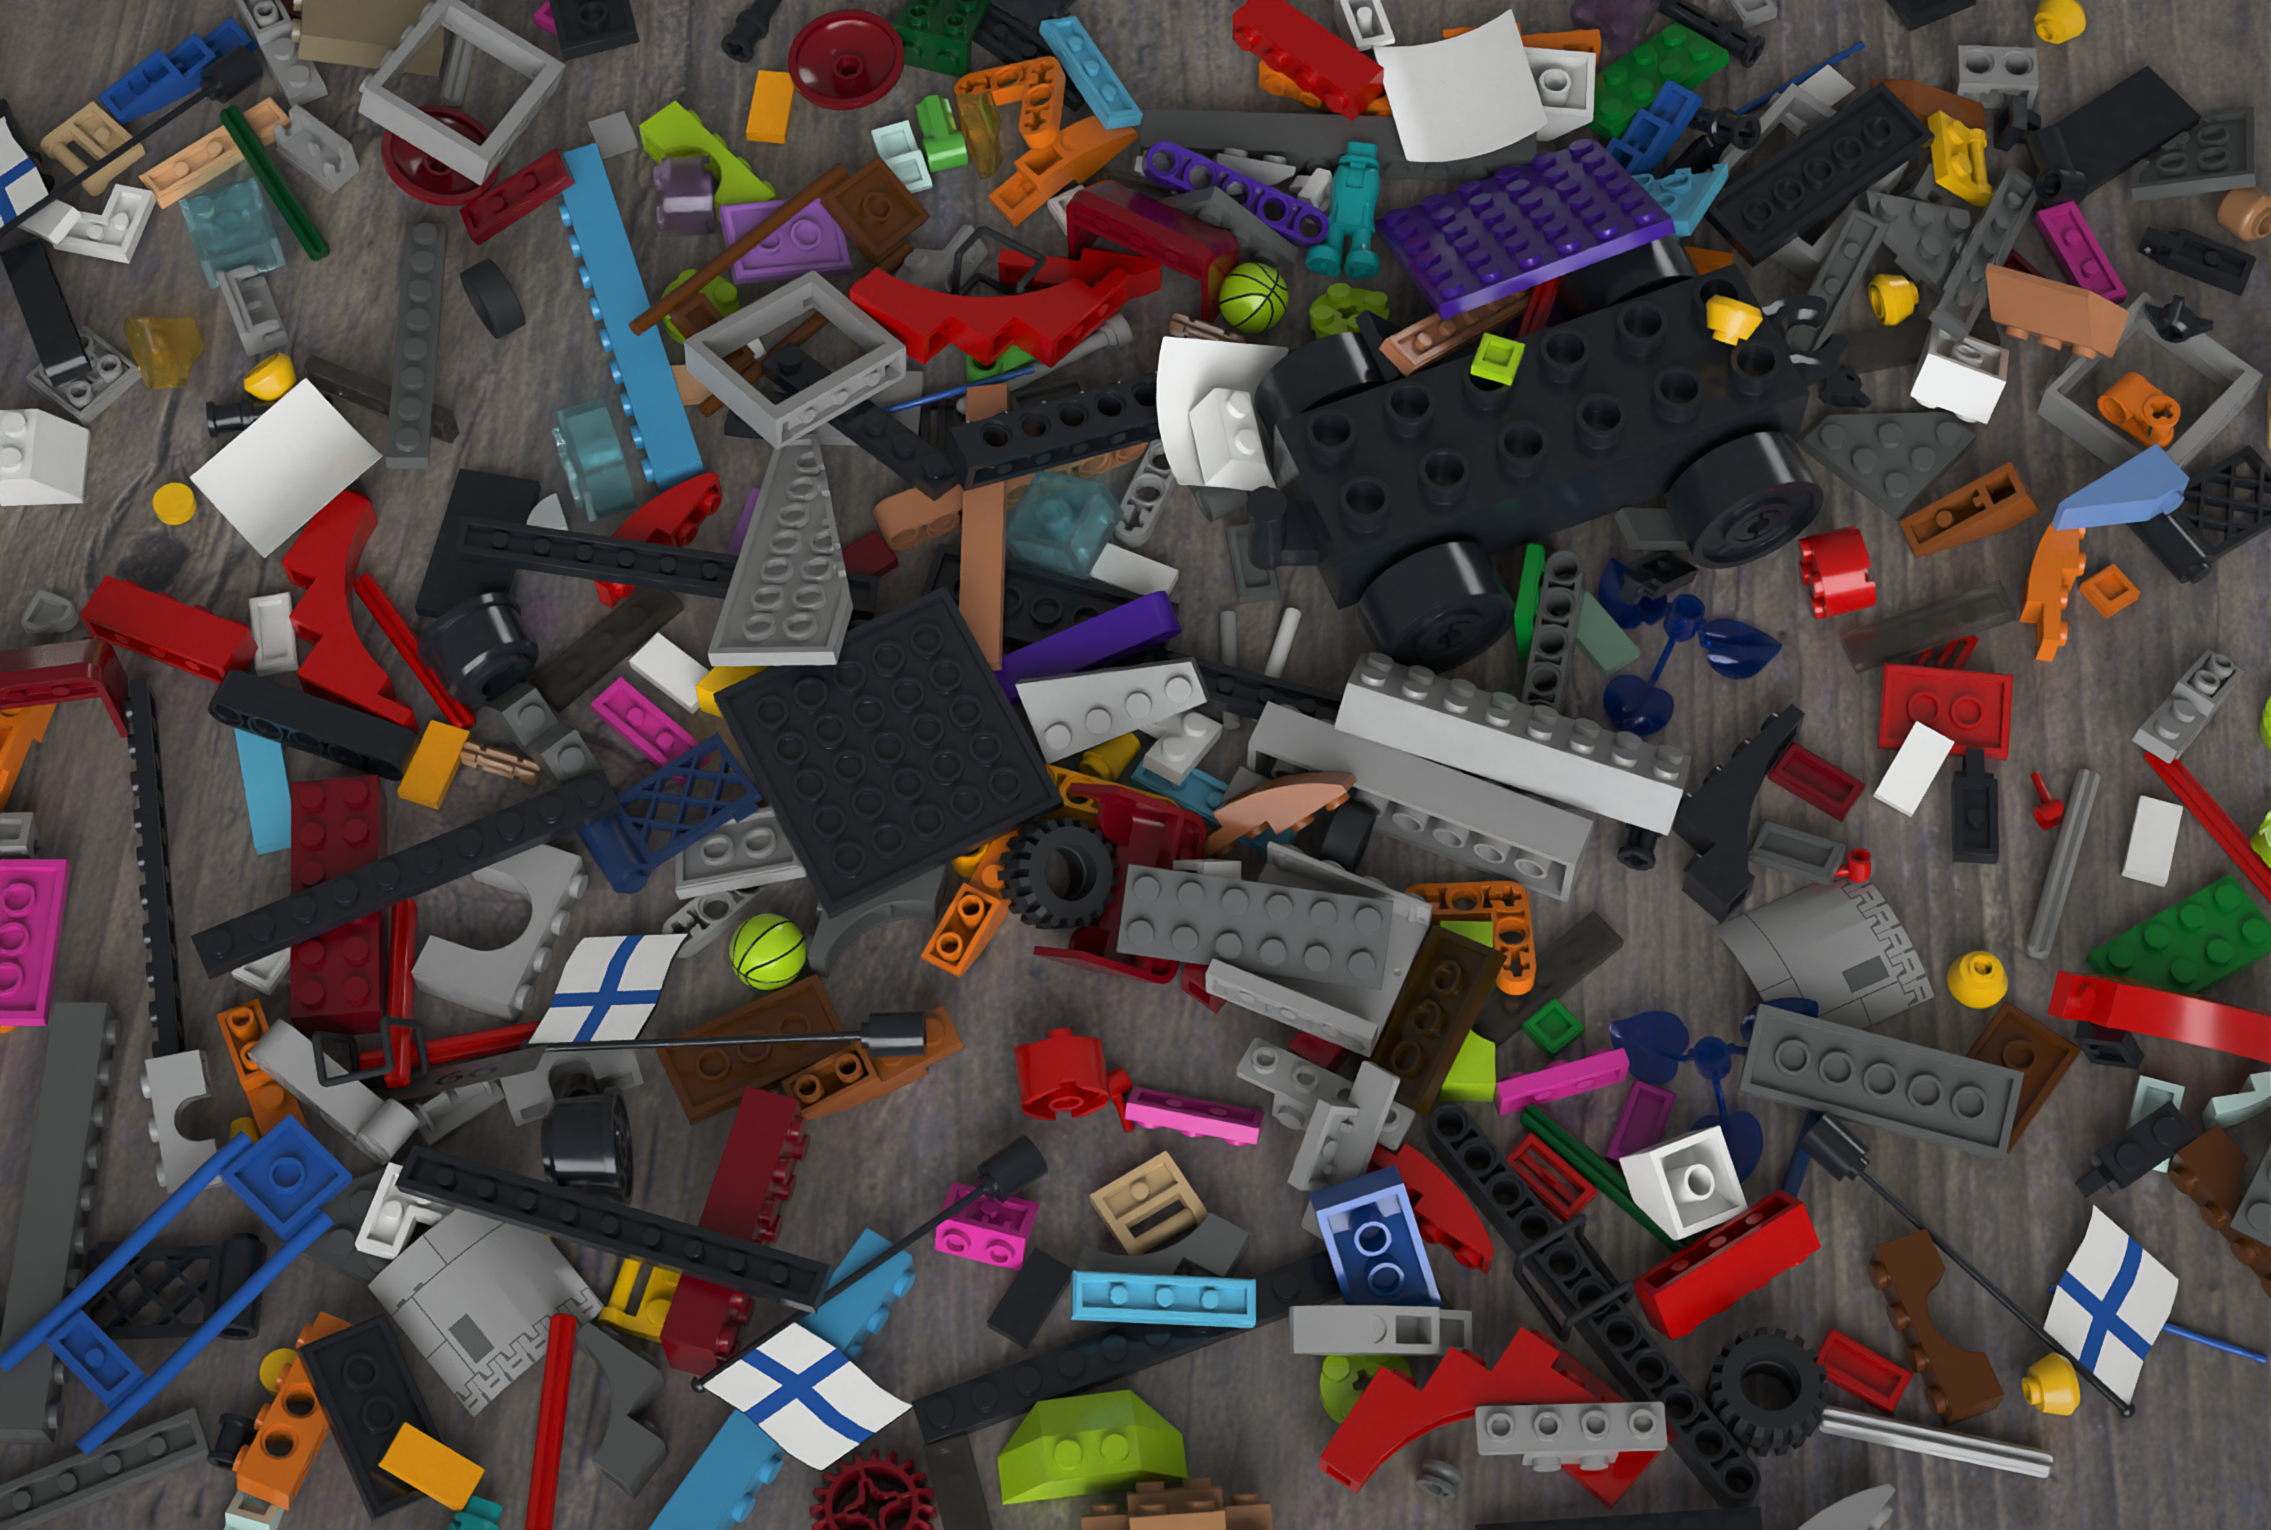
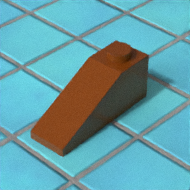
M1912 79L1871 80L1869 90L1882 82L1928 129L1927 117L1941 110L1953 119L1961 121L1969 129L1977 128L1986 132L1984 106L1982 103Z
M2010 461L1900 520L1899 523L1914 555L1919 558L2002 533L2041 511L2025 478Z

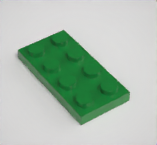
M1674 22L1595 75L1593 120L1585 126L1610 141L1613 137L1620 138L1625 134L1640 108L1646 111L1650 109L1667 79L1691 90L1730 63L1728 50L1680 23Z
M2230 873L2089 952L2086 961L2096 974L2129 977L2172 991L2201 994L2270 955L2271 924Z

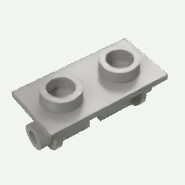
M495 1080L434 1093L422 1102L417 1103L409 1111L419 1120L420 1125L417 1129L429 1146H432L504 1099L505 1094Z

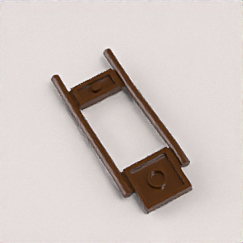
M880 156L851 177L847 175L846 168L841 163H837L688 280L629 323V327L635 335L640 336L665 316L669 315L671 323L685 339H688L724 319L705 294H700L699 291L818 197L821 199L820 204L871 264L873 262L876 264L860 278H864L876 267L891 274L904 264L905 258L914 249L910 244L904 243L903 239L922 226L931 216ZM854 282L841 292L849 300L850 288ZM817 311L757 360L754 358L755 353L747 344L721 359L748 383L753 384L763 376L761 371L762 361L790 342L797 347L801 346L831 321ZM712 394L701 402L698 407L705 417H710L725 404Z

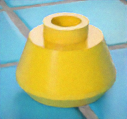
M2040 0L2034 18L2036 32L2042 40L2053 44H2060L2078 37L2086 26L2085 12L2077 0Z
M1877 274L1869 283L1868 295L1875 318L1880 324L1890 328L1895 327L1914 312V305L1918 304L1919 295L1913 281H1907L1902 275Z
M1715 295L1706 303L1707 328L1714 330L1712 338L1734 346L1737 345L1739 338L1747 340L1763 320L1760 309L1728 297Z
M280 352L261 361L243 378L244 389L263 402L280 400L294 388L293 385L297 381L291 357Z
M1974 951L1958 957L1951 964L1947 973V985L1951 994L1957 1001L1971 1008L1984 1009L1992 1007L2001 1001L2007 991L2008 979L2001 962L1996 956L1986 951Z
M2053 1352L2028 1368L2027 1377L2022 1378L2021 1381L2026 1402L2029 1405H2035L2040 1412L2064 1416L2071 1415L2080 1403L2079 1383L2071 1362L2066 1357Z

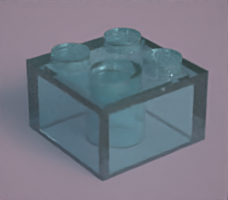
M255 177L178 201L210 290L220 287L216 273L221 271L226 273L243 266L255 265L258 274L287 265Z
M603 397L556 411L559 428L553 429L552 433L559 451L558 455L565 476L567 475L570 483L569 487L576 508L584 507L590 522L637 507L627 464Z
M1042 470L1036 472L1006 524V545L1019 564L1087 580L1124 512L1106 484Z

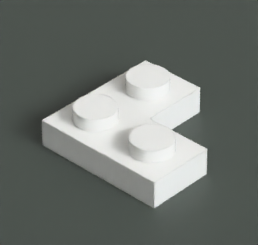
M115 184L103 214L98 215L78 211L81 214V218L59 245L53 244L54 249L129 264L156 203L153 191Z
M1190 708L1139 728V730L1158 739L1145 754L1142 767L1180 786L1220 738L1223 725Z
M388 1162L356 1239L355 1246L358 1251L394 1260L407 1248L417 1222L434 1226L457 1208L400 1192L395 1183L403 1166Z

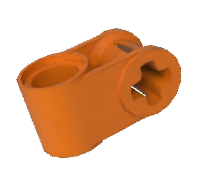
M2132 371L2126 372L2097 400L2101 414L2109 422L2118 425L2136 438L2142 445L2149 448L2157 443L2161 448H2165L2173 440V426L2176 425L2180 418V406L2173 398L2151 385L2142 375ZM2166 409L2169 410L2167 418L2164 417ZM2149 426L2152 427L2150 436L2148 435Z

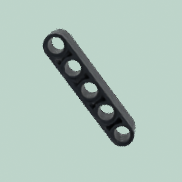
M36 236L0 252L35 348L53 386H59L93 371L53 266L39 238Z
M229 670L225 673L208 705L209 714L225 725L372 775H378L391 781L403 779L420 744L419 737L406 727L238 670Z

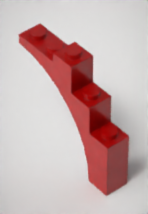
M1520 1327L1492 1371L1485 1368V1361L1468 1349H1462L1460 1352L1451 1346L1422 1391L1415 1388L1417 1383L1405 1372L1397 1368L1389 1371L1381 1365L1321 1454L1318 1469L1357 1494L1376 1470L1408 1443L1439 1427L1475 1417V1410L1479 1406L1617 1402L1605 1396H1601L1600 1399L1584 1389L1585 1384L1574 1374L1562 1370L1560 1373L1553 1368L1561 1353L1554 1348V1341L1538 1330L1532 1329L1529 1332Z

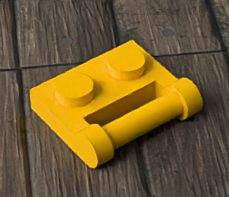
M1939 110L1927 117L1929 130L1935 135L1931 145L1935 182L1974 206H1985L1993 192V187L1988 184L1984 148L1987 146L1986 132L1977 128L1969 129L1961 121L1955 120Z
M624 1258L607 1307H602L597 1322L601 1326H608L614 1331L661 1343L659 1336L681 1274L653 1267L636 1317L625 1314L624 1311L641 1263Z

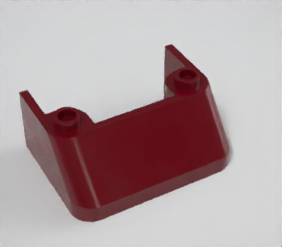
M1102 180L1077 191L1066 206L1069 259L1080 261L1083 248L1090 249L1097 238L1102 236L1200 281L1201 320L1214 323L1221 312L1218 296L1222 283L1230 271L1239 266V246L1235 236L1230 231L1224 228H1216L1132 190L1119 180Z
M88 636L79 641L0 651V710L101 697L121 738L127 737L130 734L124 699L128 698V677L113 647L103 639Z
M1071 783L1070 792L1100 802L1096 824L1097 828L1103 833V839L1117 844L1114 858H1117L1119 868H1113V876L1119 877L1118 886L1110 888V892L1115 896L1111 904H1104L1105 912L1101 915L1099 928L1081 926L1073 932L1068 949L1035 946L1033 954L1079 969L1147 983L1166 984L1175 977L1180 961L1116 952L1128 865L1137 864L1173 869V860L1202 859L1207 834L1204 820L1194 812L1121 786Z

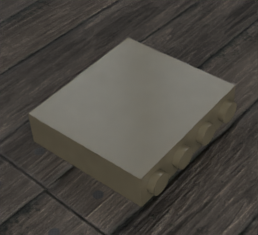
M293 0V11L300 12V19L293 18L291 42L298 43L297 59L379 69V64L389 49L395 51L400 46L399 41L409 25L416 27L424 7L430 1L435 4L437 0ZM439 26L402 72L439 77L443 57L444 26Z

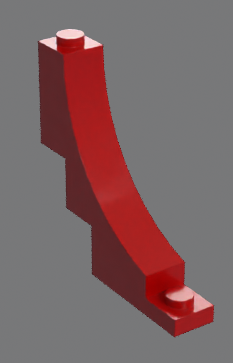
M1117 266L1107 276L1098 278L1092 287L1075 277L1049 288L1019 295L971 297L932 291L912 285L876 267L864 278H859L850 288L849 297L854 304L906 346V354L922 365H925L951 343L987 367L1011 346L1016 345L1052 368L1128 302L1130 273Z
M344 489L313 516L281 561L289 582L307 590L289 615V619L297 638L315 646L296 674L304 693L401 725L418 735L420 729L414 716V710L409 704L396 698L389 675L373 660L356 633L353 617V581L361 554L369 537L376 528L378 520L372 506V501L365 494L358 490L350 492Z
M2058 970L2048 1015L2061 1019L2088 1021L2108 1028L2186 1042L2271 1064V1011L2244 1008L2198 993L2172 991L2129 977Z

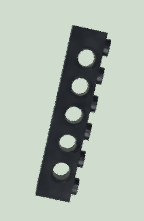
M1158 371L1126 382L1116 381L1107 387L1088 392L1078 391L1069 397L1050 402L1040 401L1024 409L1012 412L1002 411L990 418L974 422L964 421L950 428L945 454L963 491L1161 439L1156 405Z

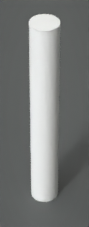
M1286 608L1264 675L1280 679L1301 617L1299 610Z

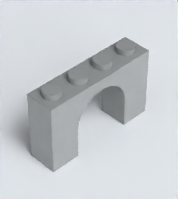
M541 844L472 873L474 880L517 894L531 904V920L523 934L513 943L490 951L470 949L430 935L411 971L419 991L511 1023H515L521 1010H527L534 994L533 984L538 974H543L547 970L552 958L551 947L557 935L562 936L565 933L570 921L569 910L575 898L580 899L583 896L588 884V875H586L581 856L546 844Z

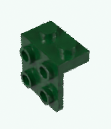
M907 0L893 25V29H896L903 44L905 53L904 64L959 78L969 74L971 71L972 38L989 8L990 0Z

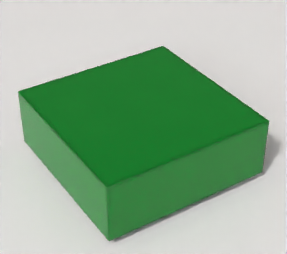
M1554 997L1523 1022L1521 1030L1553 1060L1584 1034L1585 1027Z

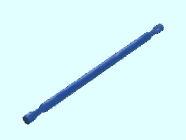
M1862 41L1856 43L1852 48L1840 52L1736 110L1735 113L1738 116L1749 113L1767 103L1775 93L1782 94L1791 83L1801 84L1826 65L1833 66L1849 57L1850 54L1865 48V44Z
M1033 365L1019 371H1010L881 409L888 414H893L966 393L967 387L998 384L1015 379L1017 376L1033 374L1035 370Z
M2050 1283L2048 1292L2054 1294L2057 1285ZM2165 1322L2161 1329L2238 1356L2252 1358L2254 1361L2265 1364L2267 1355L2258 1352L2253 1353L2245 1350L2243 1347Z

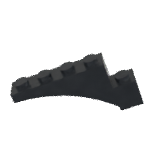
M1794 704L1788 706L1781 714L1777 711L1773 712L1760 728L1761 733L1753 740L1749 738L1744 739L1732 753L1731 757L1733 759L1724 767L1720 764L1715 766L1703 781L1704 786L1695 794L1689 791L1680 799L1672 830L1698 851L1684 868L1686 876L1682 891L1719 923H1722L1751 894L1755 876L1749 872L1748 826L1751 808L1765 776L1780 754L1800 733L1805 713Z

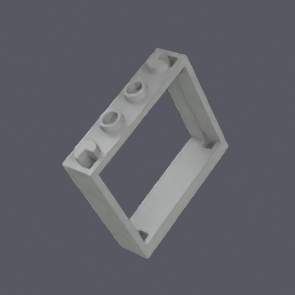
M437 0L435 4L430 1L424 7L416 27L409 25L400 38V46L395 51L389 49L379 64V71L375 75L369 73L363 80L359 88L363 95L358 112L481 186L558 90L566 64L460 0ZM440 25L533 80L482 146L477 145L387 90Z
M1791 83L1782 95L1778 92L1775 93L1765 107V114L1758 119L1761 125V135L1756 145L1750 150L1743 151L1735 148L1731 143L1722 153L1719 163H1727L1729 173L1727 181L1777 127L1788 112L1807 123V127L1812 130L1837 113V111L1794 83ZM1745 128L1744 132L1749 133L1750 130ZM1909 161L1867 190L1890 195L1902 181ZM1707 169L1704 173L1713 171L1711 169ZM1864 192L1854 198L1813 246L1797 237L1770 257L1812 284L1852 207L1860 210L1858 199Z
M811 270L801 277L792 280L781 288L759 298L750 305L684 340L686 371L777 450L906 377V346L815 270ZM813 307L867 352L866 355L776 406L721 359Z
M2143 292L2131 305L2128 303L2121 306L2128 310L2130 314L2116 350L2139 329L2226 390L2166 452L2183 471L2254 398L2263 374L2204 333L2190 337L2181 343H2170L2162 339L2145 315L2144 306L2149 304L2163 308L2164 305L2146 292ZM2073 354L2064 367L2065 371L2059 377L2052 375L2047 385L2039 392V395L2043 398L2037 414L2115 469L2140 454L2141 451L2068 399L2109 357L2096 354L2093 361Z

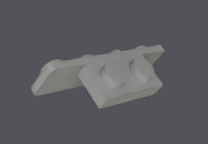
M964 224L943 251L915 248L905 258L904 264L894 277L932 291L951 294L955 252L975 231L972 225ZM980 238L962 257L960 289L988 254V249Z
M1257 1037L1252 1040L1236 1069L1238 1077L1275 1094L1272 1116L1278 1118L1288 1128L1294 1130L1301 1129L1305 1132L1309 1126L1311 1113L1315 1109L1319 1098L1348 1101L1354 1082ZM1392 1101L1377 1142L1392 1150H1397L1414 1120L1415 1112Z
M1363 1061L1348 1101L1319 1098L1315 1109L1311 1113L1309 1126L1300 1150L1294 1158L1293 1168L1287 1183L1299 1190L1314 1192L1365 1175L1400 1083V1078L1373 1062ZM1310 1200L1301 1226L1323 1240Z
M1662 1402L1479 1406L1475 1410L1476 1443L1479 1455L1520 1454L1521 1465H1533V1470L1539 1472L1561 1469V1464H1580V1469L1588 1471L1603 1470L1608 1468V1463H1615L1619 1452L1663 1451L1667 1447L1665 1407Z

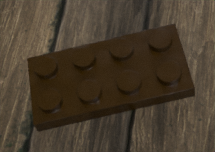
M1436 924L1432 926L1398 994L1370 1058L1366 1057L1365 1061L1373 1062L1400 1078V1083L1393 1098L1394 1102L1427 1117L1507 958L1506 955L1494 948Z

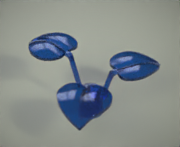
M1611 558L1602 573L1598 589L1599 604L1619 627L1628 630L1635 629L1643 621L1647 625L1653 626L1665 618L1664 630L1669 637L1648 683L1638 676L1628 674L1615 677L1607 685L1603 694L1604 709L1617 730L1643 737L1660 731L1668 724L1674 711L1673 697L1668 692L1654 686L1676 642L1690 640L1697 632L1700 646L1709 649L1707 653L1709 665L1721 675L1736 680L1751 678L1758 674L1779 653L1782 647L1780 642L1763 631L1736 620L1716 619L1707 624V620L1703 619L1705 614L1703 602L1691 594H1680L1674 598L1673 602L1668 603L1667 594L1659 598L1655 597L1654 600L1644 595L1638 604L1629 605L1616 597L1624 584L1620 579L1627 567Z
M1788 997L1761 1003L1818 1018V1003L1810 999ZM1757 1006L1745 1015L1740 1025L1741 1035L1747 1043H1749ZM1647 1011L1624 1020L1611 1022L1609 1031L1614 1050L1624 1048L1630 1063L1628 1072L1638 1080L1656 1085L1668 1083L1677 1074L1678 1062L1686 1064L1694 1060L1698 1073L1703 1078L1712 1081L1719 1116H1703L1694 1123L1690 1132L1720 1125L1739 1183H1743L1753 1173L1760 1160L1763 1150V1133L1759 1122L1751 1113L1737 1111L1728 1115L1721 1079L1726 1077L1732 1068L1731 1055L1745 1056L1747 1047L1735 1046L1734 1043L1726 1044L1718 1037L1708 1036L1699 1040L1694 1049H1689L1688 1054L1684 1055L1683 1053L1688 1049L1690 1043L1689 1032L1679 1017L1666 1011Z

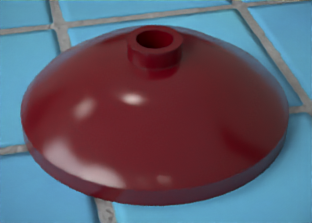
M856 9L833 11L814 19L797 34L788 54L789 74L796 90L809 102L825 109L838 111L859 109L883 98L900 79L905 62L903 44L896 29H893V26L884 18L868 11Z
M436 105L416 107L479 146H482L490 136V132L480 122L459 110ZM386 129L383 135L381 158L388 175L403 191L421 201L440 206L465 205L476 201L488 192L496 182L500 163L480 186Z

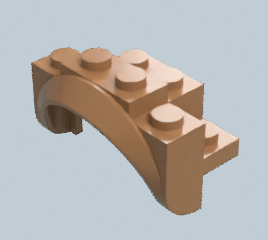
M1211 1477L1183 1479V1488L1164 1489V1481L1135 1483L1136 1491L1126 1492L1127 1504L1118 1510V1503L1090 1505V1514H1081L1082 1530H1273L1271 1503L1268 1500L1260 1501L1259 1493H1242L1231 1495V1503L1222 1497V1487L1220 1485H1211Z

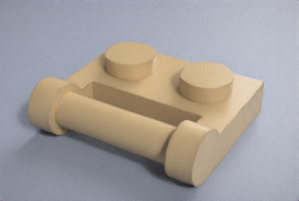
M92 101L46 135L41 141L40 149L49 158H56L70 172L77 176L89 167L66 147L72 140L80 145L96 161H99L133 138V136ZM138 143L84 180L82 187L91 196L102 194L107 188L109 181L145 155L142 144Z
M1167 1150L1090 1195L1092 1206L1118 1243L1123 1255L1126 1256L1144 1255L1190 1226L1195 1225L1198 1227L1208 1215L1203 1203ZM1178 1199L1181 1201L1185 1209L1138 1237L1134 1238L1129 1231V1228Z

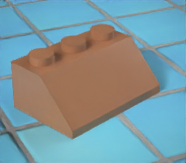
M1988 263L1985 273L1991 320L2006 327L2005 335L2027 342L2029 335L2038 338L2037 344L2057 351L2061 350L2062 345L2072 347L2070 353L2093 361L2096 354L2113 358L2130 314L2128 310L2090 290Z

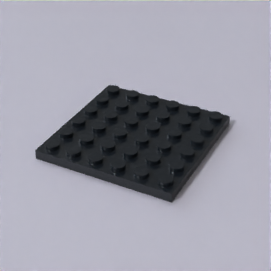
M946 585L847 631L837 665L771 666L713 694L725 722L829 920L1064 807L1062 796Z

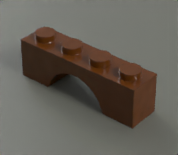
M2217 1124L2176 1152L2167 1171L2170 1173L2174 1186L2181 1193L2188 1194L2200 1208L2204 1221L2212 1229L2219 1230L2230 1243L2231 1250L2238 1261L2246 1266L2249 1265L2261 1279L2264 1291L2271 1298V1247L2229 1227L2242 1200L2240 1175L2248 1158Z
M1927 1228L1876 1245L1869 1261L1870 1264H1868L1869 1277L1873 1286L1877 1290L1882 1289L1889 1304L1886 1307L1889 1321L1894 1330H1901L1908 1345L1906 1347L1908 1362L1915 1373H1921L1927 1386L1925 1397L1934 1415L1939 1414L1945 1427L1996 1410L2005 1394L1986 1353L1967 1351L1950 1344L1936 1331L1929 1318L1927 1308L1928 1295L1938 1286L1946 1268Z

